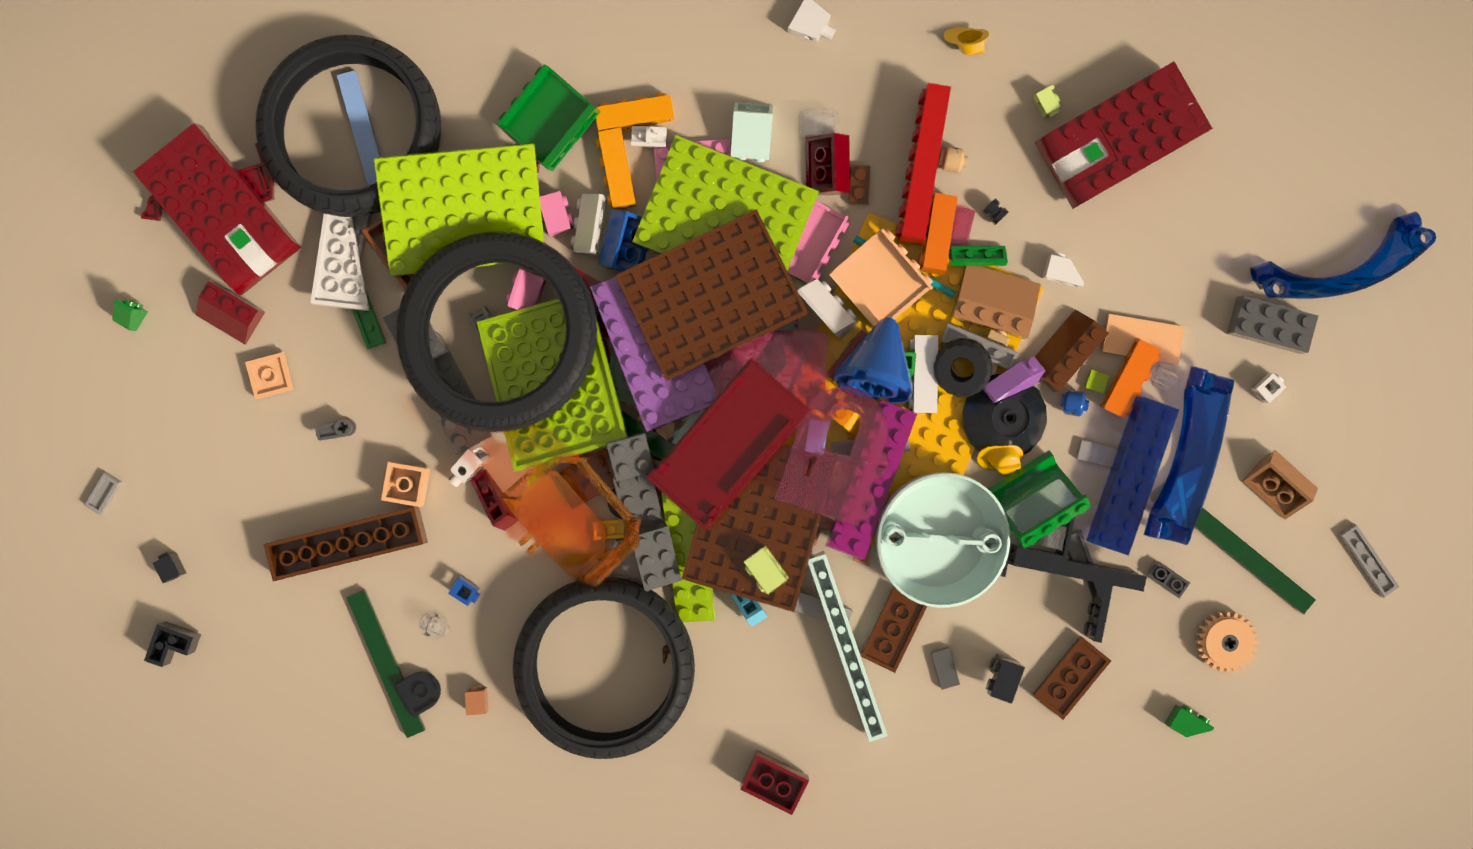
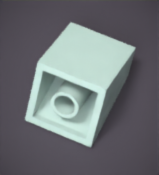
M735 102L731 157L741 161L746 160V158L754 159L756 162L769 160L773 105Z

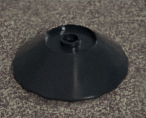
M1001 374L992 375L989 382H991ZM1034 385L995 403L984 390H981L979 393L967 397L962 410L963 429L970 444L979 452L989 446L1013 445L1020 447L1023 455H1025L1041 440L1047 424L1046 404L1040 391ZM1008 414L1011 415L1010 421H1007L1006 416Z

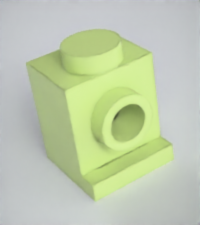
M1054 85L1033 96V100L1043 118L1048 115L1051 118L1060 113V99L1056 93L1053 94L1052 92L1055 88Z

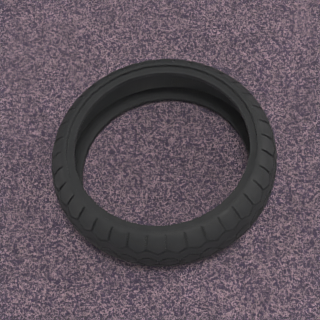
M335 35L317 39L301 46L288 55L275 68L264 85L259 98L255 123L256 138L267 170L276 183L293 199L310 209L328 215L340 217L367 216L381 212L377 182L360 189L333 190L320 187L305 180L292 165L285 146L284 126L288 109L297 92L315 75L339 65H369L392 74L408 88L415 108V133L406 155L438 152L441 139L440 109L429 80L414 61L403 52L371 37Z
M603 576L581 579L569 583L547 596L532 611L524 623L516 642L513 657L515 691L519 703L531 724L542 736L557 747L569 753L593 759L625 757L642 751L660 740L682 715L692 692L695 675L692 643L687 629L676 611L653 590L646 591L642 584L617 577ZM602 600L626 604L646 615L664 636L670 650L673 667L672 684L660 707L649 718L629 729L605 733L585 730L560 716L545 697L537 671L539 646L550 623L571 607L585 602Z

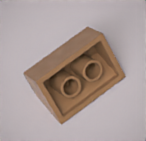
M1276 450L1261 459L1243 479V482L1284 519H1287L1313 502L1318 490L1310 480Z

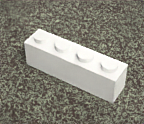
M914 335L913 339L909 341V351L916 353L915 373L910 379L913 391L912 397L908 401V408L912 409L914 413H937L938 382L934 376V362L938 354V335Z

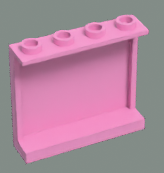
M815 201L789 266L788 273L806 284L819 279L821 273L818 271L822 265H827L830 259L828 253L831 248L833 250L836 249L840 242L837 237L840 232L845 233L850 224L846 222L849 217H844L820 202Z

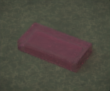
M960 206L956 207L950 245L967 246L976 210Z

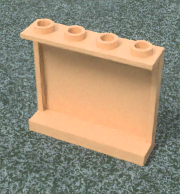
M883 228L829 273L873 327L885 317L897 318L929 289H933L930 285L933 281L926 273L922 275L919 272L920 266L914 259L909 260L906 256L907 250L901 244L897 246L893 241L895 236L889 229L885 231Z

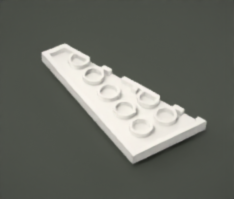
M323 215L310 302L312 305L370 311L352 217Z

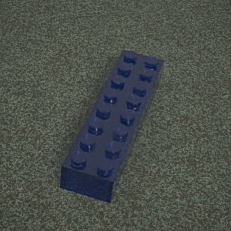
M1145 397L1135 398L1133 409L1129 415L1086 539L1087 542L1129 556L1179 409Z

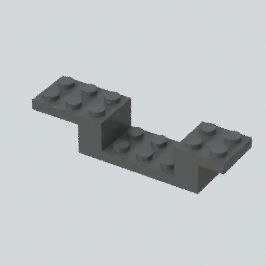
M398 310L383 317L395 342ZM430 322V350L439 372L454 389L476 400L444 339L435 332ZM440 416L442 419L438 420L457 455L492 436L490 432L465 428Z
M642 432L607 442L606 447L609 455L607 461L629 546L635 555L644 590L649 591L682 581L669 527L663 521L655 485L646 478L654 468L645 433Z

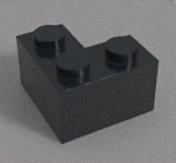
M166 621L156 625L144 661L160 667L171 664L174 652L186 656L194 653L201 634Z
M996 654L995 658L993 657L990 661L989 668H991L990 672L993 674L992 679L989 678L986 690H988L989 696L1012 704L1025 667L1016 660Z

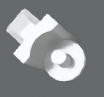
M632 126L631 146L666 147L667 127Z

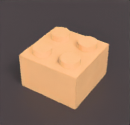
M394 461L388 462L381 500L417 507L424 506L431 468Z

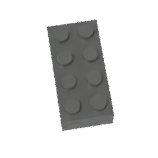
M1248 296L1236 297L1227 334L1298 354L1309 353L1318 315Z

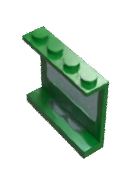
M1050 450L988 488L1001 504L1008 520L1009 529L1024 548L1035 544L1043 536L1051 534L1056 528L1067 524L1072 518L1083 514L1091 507L1086 494L1082 495L1057 465L1054 455Z

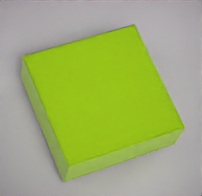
M1090 370L1084 388L1104 394L1110 376Z

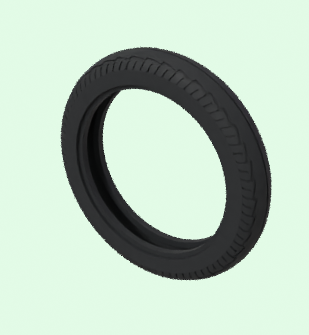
M504 231L482 232L462 237L447 244L430 256L410 280L399 306L396 323V343L399 359L408 381L418 396L443 418L465 428L484 432H507L526 428L543 421L562 408L574 396L587 376L593 361L597 341V319L592 297L575 267L561 253L548 244L527 235ZM502 262L521 265L543 276L551 284L561 301L566 320V337L561 357L545 381L521 397L502 402H484L471 399L458 392L444 379L433 360L429 344L431 314L444 289L464 272L489 263Z

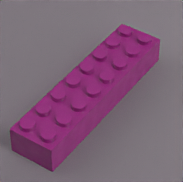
M883 400L877 403L828 536L826 547L860 560L865 559L917 413Z

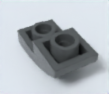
M1157 561L1147 576L1179 599L1190 584L1189 581L1160 561Z

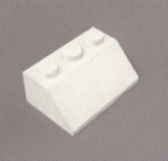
M582 194L581 199L578 198L577 210H579V216L575 217L574 220L576 235L572 236L571 248H573L575 253L598 257L607 201L603 194Z
M816 279L798 289L797 291L840 340L857 325L854 320L857 317L850 309L846 311L842 307L844 302L837 295L833 297L829 291L832 289L825 281L821 283Z

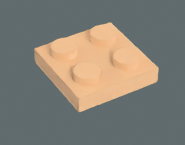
M284 352L245 362L255 399L294 390Z

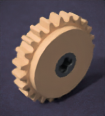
M1225 611L1224 615L1221 612H1217V617L1211 614L1210 621L1205 619L1206 625L1199 626L1202 632L1196 633L1200 636V639L1195 640L1196 643L1200 644L1196 649L1202 651L1199 656L1206 658L1204 663L1210 664V667L1213 669L1217 667V670L1220 672L1224 668V671L1230 673V668L1234 672H1237V667L1244 669V663L1250 665L1251 663L1248 659L1250 657L1255 658L1252 653L1253 651H1258L1254 644H1259V641L1254 640L1258 634L1252 632L1255 627L1252 625L1248 626L1251 621L1244 620L1245 617L1243 615L1238 616L1235 612H1232L1230 615L1228 611Z

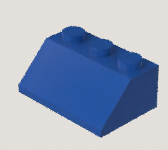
M612 209L597 265L618 272H624L644 262L647 248L632 242L642 219L641 216L628 211Z

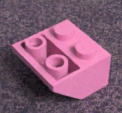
M519 269L518 273L515 272L512 279L513 289L508 292L506 297L507 306L514 310H520L539 304L546 279Z

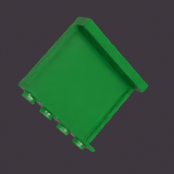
M544 64L536 70L531 82L529 81L524 85L523 92L519 97L513 99L511 107L507 112L502 113L496 125L503 128L520 144L534 143L536 158L546 169L554 171L601 111L551 67Z

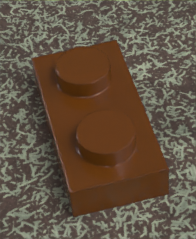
M851 165L849 204L868 205L870 166Z

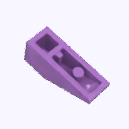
M1032 356L1017 363L989 382L983 390L995 403L1036 385L1045 369Z

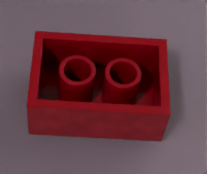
M757 750L740 783V790L793 815L809 783V776Z

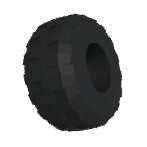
M958 338L945 344L936 355L934 362L935 379L938 385L950 395L956 397L973 396L983 390L991 378L992 360L990 354L981 343L973 339ZM957 358L969 359L973 363L975 371L968 377L957 376L952 370V362Z

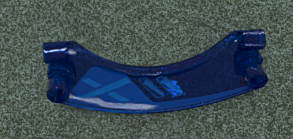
M1414 211L1395 218L1376 251L1362 264L1341 275L1326 278L1305 277L1286 271L1272 261L1251 267L1250 274L1259 290L1264 289L1266 296L1269 298L1319 299L1344 295L1373 286L1396 274L1434 244L1436 234L1431 229L1421 227V217L1418 212ZM1422 234L1425 237V242H1422L1421 240ZM1275 284L1279 287L1278 294L1273 290Z
M1191 366L1184 389L1183 419L1177 450L1162 491L1150 510L1143 535L1188 545L1204 505L1219 458L1234 388V379Z

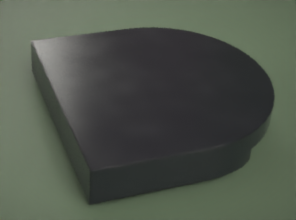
M428 672L413 673L395 684L413 718L433 707L441 694L439 681Z

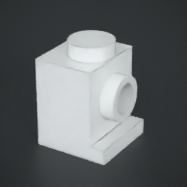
M1269 373L1250 390L1262 403H1270L1286 386L1283 384L1284 380L1278 374ZM1267 384L1270 385L1269 390L1265 387Z

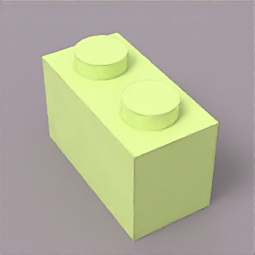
M766 546L744 561L746 571L749 575H754L758 581L756 584L762 592L765 591L769 594L789 579Z

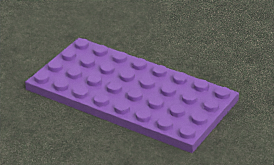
M616 277L591 286V291L646 431H651L707 409L716 399L717 394L705 364L666 382Z

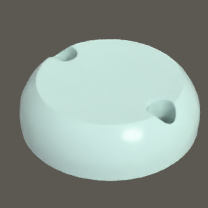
M949 472L924 474L899 487L885 503L875 530L876 555L886 578L907 598L930 607H954L978 598L1000 576L1006 564L1010 548L1008 520L996 497L979 482L967 476ZM889 537L897 539L895 541H891ZM985 543H992L988 547L985 545Z

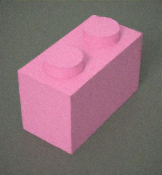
M560 191L541 196L540 205L548 235L552 237L573 231L571 225H574L572 214H568L566 209L569 206L567 196H563Z

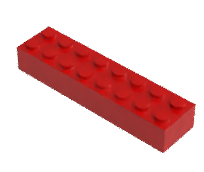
M928 82L926 88H922V92L919 95L918 105H921V107H919L915 116V124L918 125L915 127L911 139L914 145H912L908 156V161H911V164H909L905 174V180H908V183H906L902 191V198L905 200L902 206H900L898 217H901V221L897 224L895 236H898L897 242L920 246L925 240L951 86Z

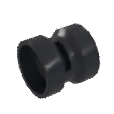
M996 198L982 211L985 216L991 215V222L994 225L1009 212L1006 208L999 207L1000 202Z

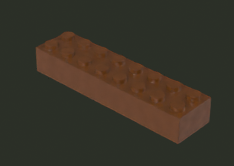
M414 506L264 544L274 582L428 543L420 508Z

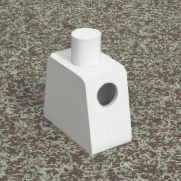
M804 0L788 27V33L817 43L821 35L831 40L836 29L827 25L830 20L829 13L813 0Z

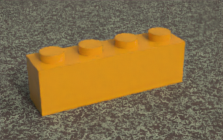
M666 93L656 94L653 98H648L647 96L637 97L635 101L623 99L617 101V104L611 105L605 102L598 104V107H596L601 111L596 117L599 132L620 127L622 130L632 129V126H649L675 121L671 96L666 95Z
M621 127L598 132L599 138H596L597 148L602 150L603 156L599 158L601 168L606 170V175L603 176L605 187H609L610 194L607 195L609 206H613L615 210L637 206Z

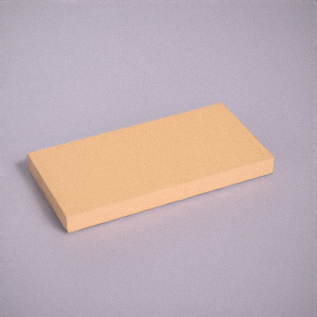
M1108 314L1105 330L1109 334L1103 340L1101 352L1126 356L1135 338H1138L1161 349L1158 362L1178 365L1185 327Z

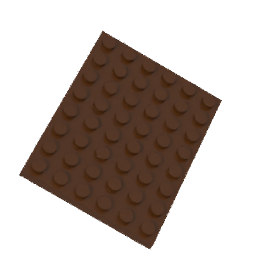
M757 209L615 275L666 382L808 315L804 303Z
M782 445L710 529L704 530L698 524L696 525L682 579L795 612L837 460ZM765 546L789 577V579L769 594L759 589L756 584L758 582L754 575H749L744 561Z

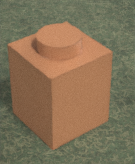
M473 685L465 691L466 715H479L488 712L487 688H481V685Z

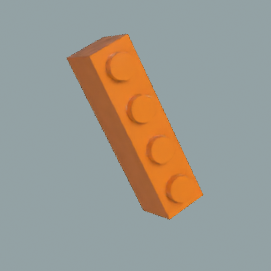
M936 192L932 196L926 237L921 246H924L923 253H920L918 258V265H921L920 271L943 275L946 271L958 196Z
M1135 338L1100 407L1122 418H1125L1126 415L1128 416L1133 409L1132 403L1134 399L1138 398L1142 392L1141 386L1143 382L1147 381L1151 375L1150 369L1152 365L1156 364L1160 358L1159 352L1161 349Z

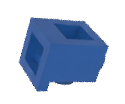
M463 576L458 577L448 593L467 606L471 602L475 604L481 595L478 593L480 588ZM469 588L470 594H465L464 589Z

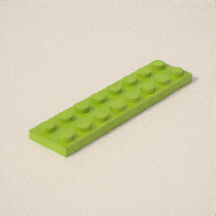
M662 492L665 523L669 527L682 579L697 523ZM683 579L682 581L672 583L676 613L683 622L714 621L716 619L712 588Z

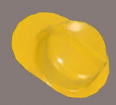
M954 27L945 31L943 37L947 42L957 44L960 51L965 55H981L984 53L985 40L989 37V32L984 29Z
M1013 445L989 446L978 453L977 461L984 469L997 470L1003 475H1009L1021 468L1020 461L1023 457V451L1020 447Z

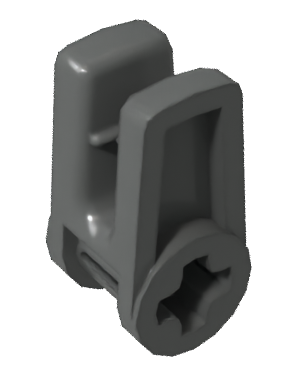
M340 419L315 428L317 439L321 441L351 436L356 432V424L351 419ZM348 425V428L343 430V427Z

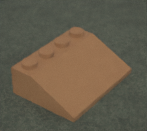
M965 266L950 318L994 331L998 329L1007 333V335L1027 339L1034 320L1041 284L982 266Z

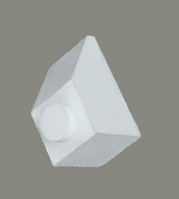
M1054 253V255L1051 254L1047 257L1042 279L1076 288L1083 287L1084 282L1072 261L1065 258L1066 255Z

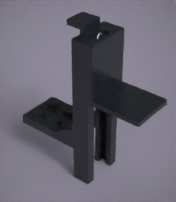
M1075 517L1067 524L1060 526L1055 552L1010 544L1008 558L1000 574L1001 577H1006L1007 567L1010 564L1086 580L1092 596V603L1088 605L1087 613L1089 614L1088 622H1085L1084 633H1086V637L1094 642L1102 643L1113 586L1144 592L1147 576L1139 575L1137 572L1067 559Z

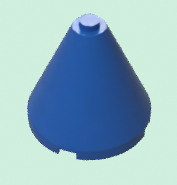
M890 317L881 319L835 372L834 382L838 379V386L857 396L878 401L879 397L889 398V403H904L911 399L913 389L899 325L895 319Z

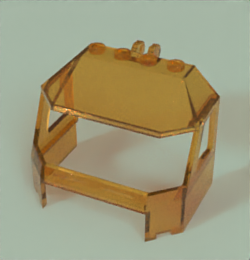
M554 456L528 470L501 495V498L510 512L529 532L518 541L520 546L526 544L532 537L536 540L535 543L527 548L526 552L528 555L541 545L551 558L575 581L597 587L639 546L641 517H634L586 462L588 458ZM559 463L576 464L624 519V541L619 546L606 551L607 528L557 471H552ZM599 561H602V562H601L598 566H596L587 576L585 575V574H586L589 570H591Z

